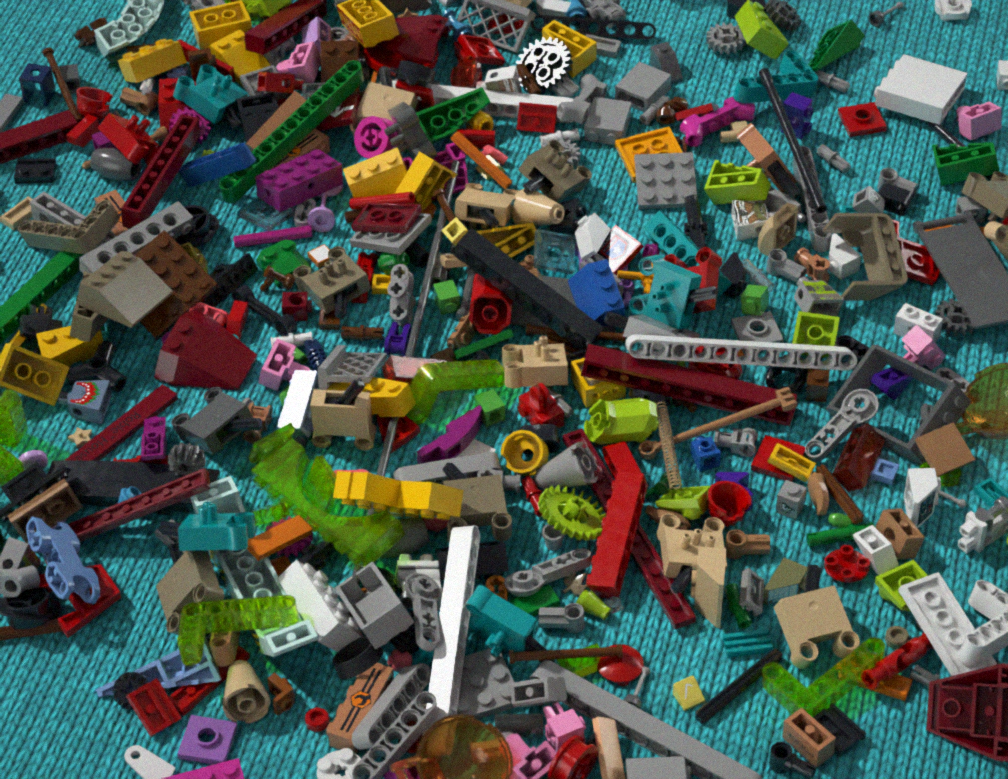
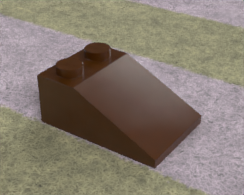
M358 40L321 41V86L349 61L356 60L360 62Z

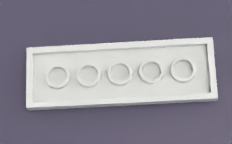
M939 572L904 584L899 588V593L951 676L997 665L992 656L977 665H968L959 659L958 654L966 635L975 630Z

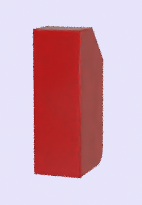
M89 114L85 116L66 135L67 142L85 147L92 140V134L100 131L98 129V118Z
M235 300L227 319L226 329L231 334L237 335L239 339L249 315L248 302Z

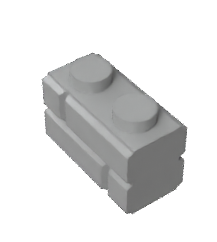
M544 677L515 682L510 685L513 707H534L564 702L567 699L564 677Z

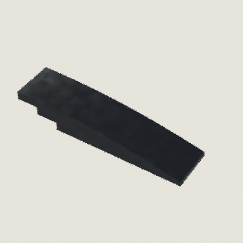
M90 460L52 461L47 476L51 475L66 464L71 472L68 473L69 476L65 481L81 504L111 507L118 504L122 488L133 486L140 490L141 493H145L183 477V475H175V471L169 470L170 466L168 464ZM207 469L209 471L210 483L218 481L220 470ZM189 497L153 513L169 515L170 511L190 513L193 505Z

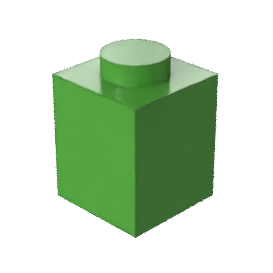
M453 280L433 284L434 300L441 315L456 312L460 309V295Z
M748 285L741 294L742 314L762 316L769 306L768 286Z
M494 389L474 396L475 407L479 405L482 407V420L486 427L505 420V405Z

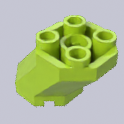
M643 398L615 401L599 399L589 410L588 414L591 415L590 421H585L584 432L590 441L600 445L622 441L642 443L652 432L656 431L659 425L657 420V404Z

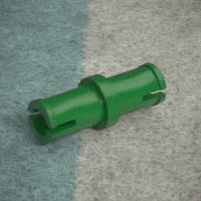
M736 583L728 584L724 589L730 603L728 607L730 612L734 613L738 628L746 629L751 626L752 620L746 610V605L744 607L740 605L738 585Z

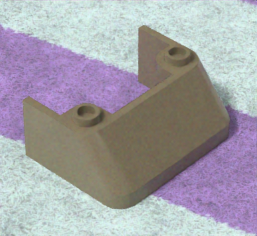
M835 213L823 228L824 233H842L847 245L860 247L869 281H853L841 295L845 299L844 301L873 300L901 288L907 282L908 276L893 220L887 214Z

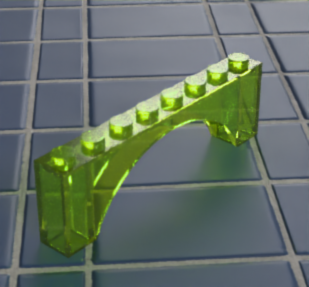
M291 437L251 469L255 477L253 482L259 489L262 490L264 488L273 500L278 499L285 510L288 511L290 509L295 516L300 515L312 527L313 532L318 531L324 541L327 543L332 542L339 553L347 554L354 565L359 564L364 568L371 562L374 563L406 535L400 521L386 510L361 517H341L325 513L310 504L303 494L304 473L310 460L304 447Z

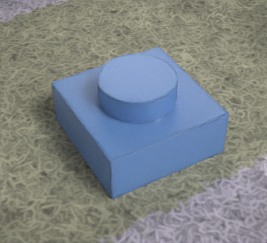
M181 65L168 70L167 73L168 78L188 77V68H183Z
M878 458L872 471L871 479L892 485L899 471L900 464Z

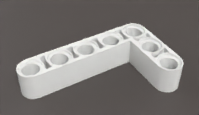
M985 580L976 581L968 603L991 620L966 635L958 657L968 665H977L1008 646V594Z

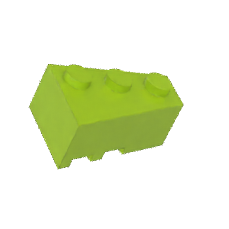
M747 0L735 15L745 41L751 47L776 60L789 43L763 10V6L758 2L753 3Z
M714 160L704 190L715 205L732 203V200H766L771 184L762 169L744 165L738 167L733 163L723 164L719 160Z

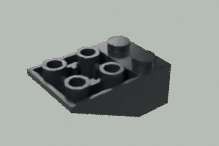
M274 92L237 98L238 115L242 123L246 143L278 110Z

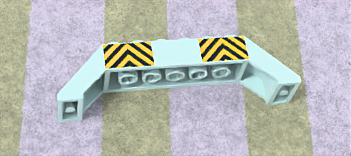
M231 476L210 483L209 490L190 497L196 514H199L198 509L203 507V503L206 501L217 505V514L245 512L239 491ZM247 549L208 550L261 654L275 657L318 640V635L309 619L305 621L301 619L291 599L277 580L278 575L268 557L258 561Z

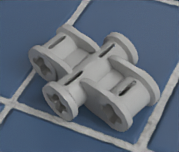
M578 0L587 9L588 14L586 18L624 21L626 19V13L620 6L619 0ZM610 23L607 27L612 28L615 24Z
M398 264L391 270V282L387 290L391 296L390 316L400 327H404L406 323L412 322L413 308L416 304V298L412 295L414 276L407 266Z

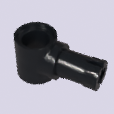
M777 742L772 745L769 766L773 772L778 774L794 772L807 779L813 778L817 766L799 759L798 755L792 753L791 746L785 742Z

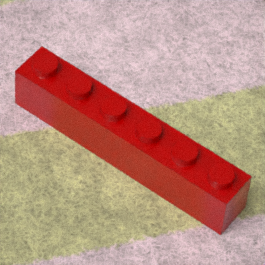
M618 471L616 480L612 482V495L607 500V514L602 519V533L597 538L596 555H593L591 561L592 571L591 574L587 575L586 579L587 588L593 591L599 598L619 599L648 487L644 473Z

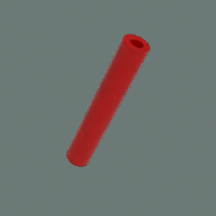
M413 192L357 197L351 198L349 205L352 210L363 209L367 203L413 204L415 202V195Z

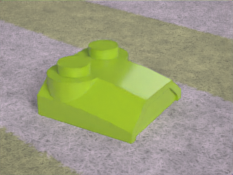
M798 311L792 344L835 346L840 317ZM804 352L801 355L808 356V352ZM823 354L821 358L829 357V354Z
M710 486L680 487L677 489L672 488L671 490L669 488L660 499L655 501L656 506L659 509L682 514L688 520L698 519L708 509L706 500L708 499Z
M911 560L876 576L875 584L879 587V595L883 599L892 601L903 611L911 612L898 590L902 585L928 575L914 560Z

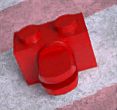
M543 383L529 388L528 392L519 396L518 412L531 425L553 424L558 428L564 426V411L549 394L548 389Z

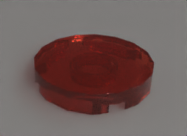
M468 55L459 59L457 67L454 66L452 69L451 85L454 87L473 88L480 78L481 64L479 60Z

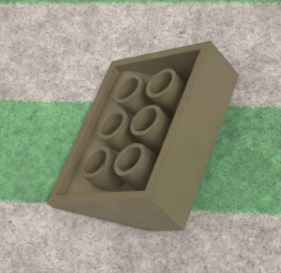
M121 251L80 282L77 305L132 328L171 296L173 290L139 257L132 255L130 252Z

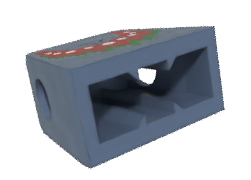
M76 381L71 392L59 393V404L68 405L72 418L102 424L112 397L110 381Z

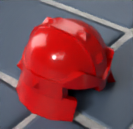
M81 87L76 90L77 109L82 117L89 114L97 117L98 121L106 117L109 113L107 102L111 101L113 95L92 87Z
M719 481L711 485L708 490V499L706 501L711 517L720 519L726 527L735 526L738 521L743 520L745 510L751 506V496L743 486L731 481Z

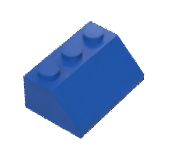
M607 259L586 264L568 280L576 307L601 326L608 325L604 323L607 312L625 316V306Z

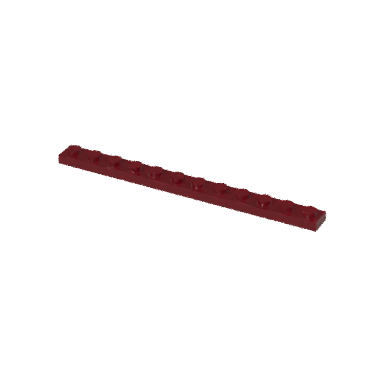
M583 429L564 434L563 442L567 448L574 443L583 442L582 446L584 449L588 447L591 450L597 464V471H594V477L598 476V479L589 486L607 514V500L612 495L613 478ZM638 522L630 553L632 559L673 628L676 630L695 623V614L682 593H673L674 590L671 589V584L674 580L673 578L664 577L663 561Z

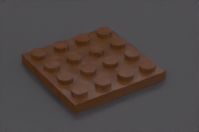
M165 230L135 255L173 290L171 296L139 321L156 340H159L168 332L181 315L189 312L190 307L195 306L198 302H202L219 287Z

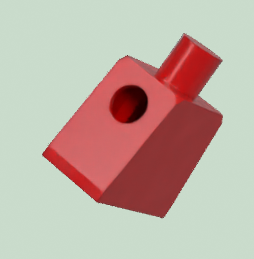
M258 72L257 91L293 93L294 90H303V79H295L294 74Z

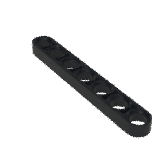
M536 15L534 21L537 18L544 20L542 28L556 19L561 20L562 24L569 28L573 21H578L580 29L577 32L582 35L589 34L603 37L651 40L657 33L653 24L644 22ZM534 21L530 22L532 29L542 32V28L538 29L534 26ZM591 22L598 24L597 32L592 33L589 31L588 26ZM610 23L617 26L614 34L607 32L606 28ZM627 25H633L635 27V32L633 35H627L625 33V27ZM646 26L653 28V34L650 37H646L643 34V29Z

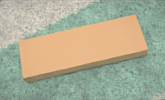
M597 716L592 719L602 779H625L616 722L612 719Z

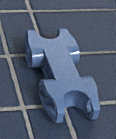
M31 517L26 525L28 543L32 551L43 554L48 564L45 577L51 589L61 599L68 600L70 594L75 592L84 602L95 604L100 597L98 577L92 568L83 566L78 556L80 542L76 534L67 523L57 522L56 527L52 529L41 518ZM92 587V595L90 596L89 588Z

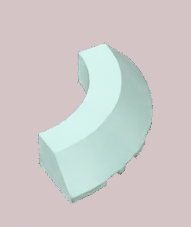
M127 0L128 4H126L121 12V17L117 21L113 20L94 30L97 48L104 57L109 56L142 36L158 19L164 5V0Z

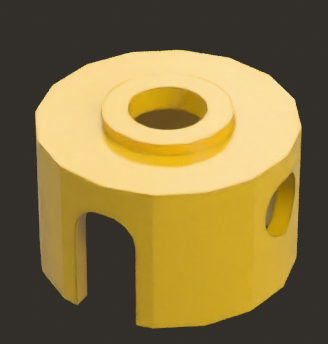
M527 430L515 431L508 435L502 443L500 452L501 456L506 459V467L516 474H520V476L536 475V470L546 464L549 457L548 447L543 439ZM527 449L532 450L534 454L530 461L522 459V453Z

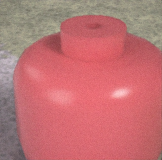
M398 649L392 651L391 656H388L387 664L391 665L394 671H400L403 667L412 665V656L410 652L405 651L402 654Z

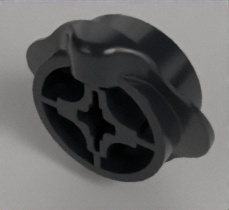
M400 61L398 68L390 67V71L396 73L394 79L396 82L398 80L403 81L411 87L418 85L431 89L432 84L440 85L441 83L434 79L436 72L433 69L421 64Z
M185 206L184 208L193 217V225L191 231L186 235L177 237L175 239L176 242L183 247L194 248L211 241L220 228L218 218L208 213L201 206Z
M41 586L23 591L17 597L0 598V615L6 616L8 625L16 629H30L41 626L48 622L51 617L62 613L60 603L57 600L50 599L48 590Z

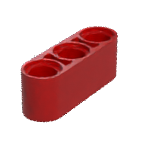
M625 441L603 447L605 462L615 480L618 471L641 473Z

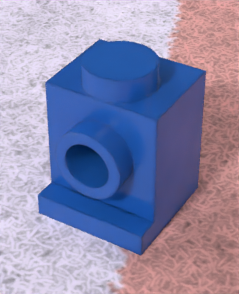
M696 437L691 442L690 454L699 472L720 467L721 451L717 449L712 437Z

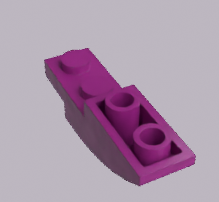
M479 405L447 424L446 434L439 436L436 440L417 451V464L456 458L470 445L480 430L483 422L482 407Z
M154 416L144 419L141 461L166 458V417Z

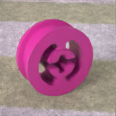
M369 116L363 119L357 126L354 136L355 147L359 154L369 159L394 149L397 145L392 146L390 139L396 137L398 131L389 136H386L384 129L394 123L387 118ZM372 146H373V147H379V148L374 151L373 148H372Z

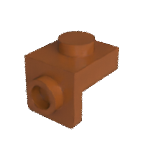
M273 673L267 679L269 692L275 696L273 699L274 713L279 716L293 706L295 697L294 690L288 680L280 678L276 673Z

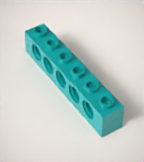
M659 210L644 227L649 233L647 237L654 244H659L658 249L663 254L677 256L687 264L688 268L699 266L700 264L696 261V254L700 249L671 218ZM720 270L717 286L719 293L716 300L732 284Z

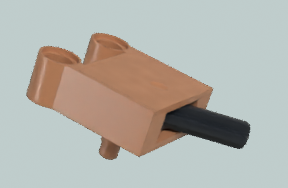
M750 123L736 134L737 138L754 159L746 166L762 169L767 179H770L779 191L783 193L786 191L791 199L797 198L801 193L795 185L797 180L754 125Z

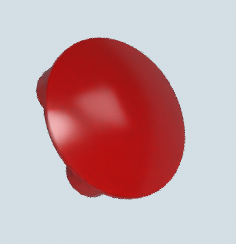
M843 545L840 549L832 551L825 557L824 568L833 579L840 582L853 583L867 576L870 569V560L863 554L855 551L852 546Z
M622 644L623 658H617V656L598 657L597 671L605 679L616 682L619 686H627L630 681L636 679L641 674L644 662L641 654L635 648Z

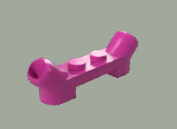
M733 97L724 100V105L720 109L702 117L696 114L687 117L680 125V131L685 135L686 144L690 147H698L701 145L704 136L728 126L731 122L738 120L753 121L755 104L739 103Z

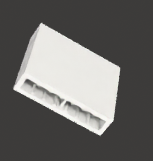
M904 54L900 60L895 62L894 68L889 70L887 77L882 79L881 85L876 87L874 97H876L875 105L940 125L964 91L968 73Z

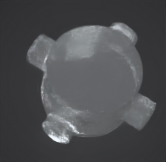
M610 597L605 600L604 603L611 608L610 613H617L623 610L624 606L621 605L620 597Z

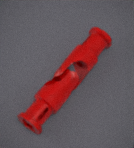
M923 632L920 637L912 638L899 649L879 660L872 669L864 670L861 674V679L867 688L875 690L878 688L879 683L884 680H890L910 664L924 657L927 651L934 649V647Z

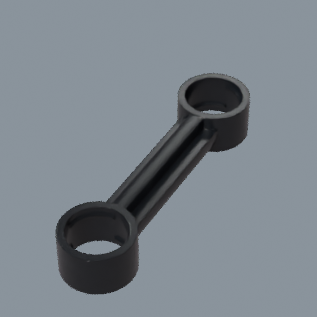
M242 285L232 292L234 301L248 302V307L271 322L280 336H288L289 333L297 331V324L292 316L289 314L281 316L255 298L254 293L248 286Z

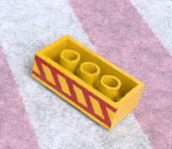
M348 0L337 5L342 25L365 48L374 47L381 41H389L394 36L399 35L393 13L379 0Z

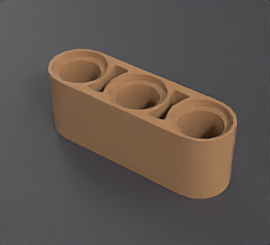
M230 609L222 610L215 615L210 638V647L215 665L220 667L228 666L235 661L240 636L235 612Z

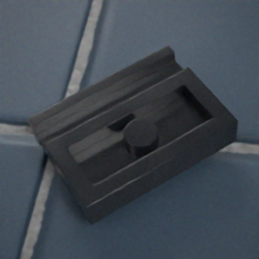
M56 158L17 159L14 173L15 184L54 183L55 166L57 165Z
M833 703L830 704L829 708L823 709L813 717L836 738L834 752L839 757L858 745L859 741L866 739V732Z

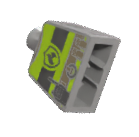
M801 277L797 281L798 288L794 299L802 312L829 316L838 315L845 299L825 281L809 280L807 277Z
M12 537L8 538L0 555V569H20L31 565L36 568L39 567L41 561L28 543Z

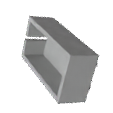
M371 562L356 573L368 592L364 594L352 576L336 586L335 589L374 648L377 649L387 644L391 638L400 632L407 630L414 623V620L376 565Z

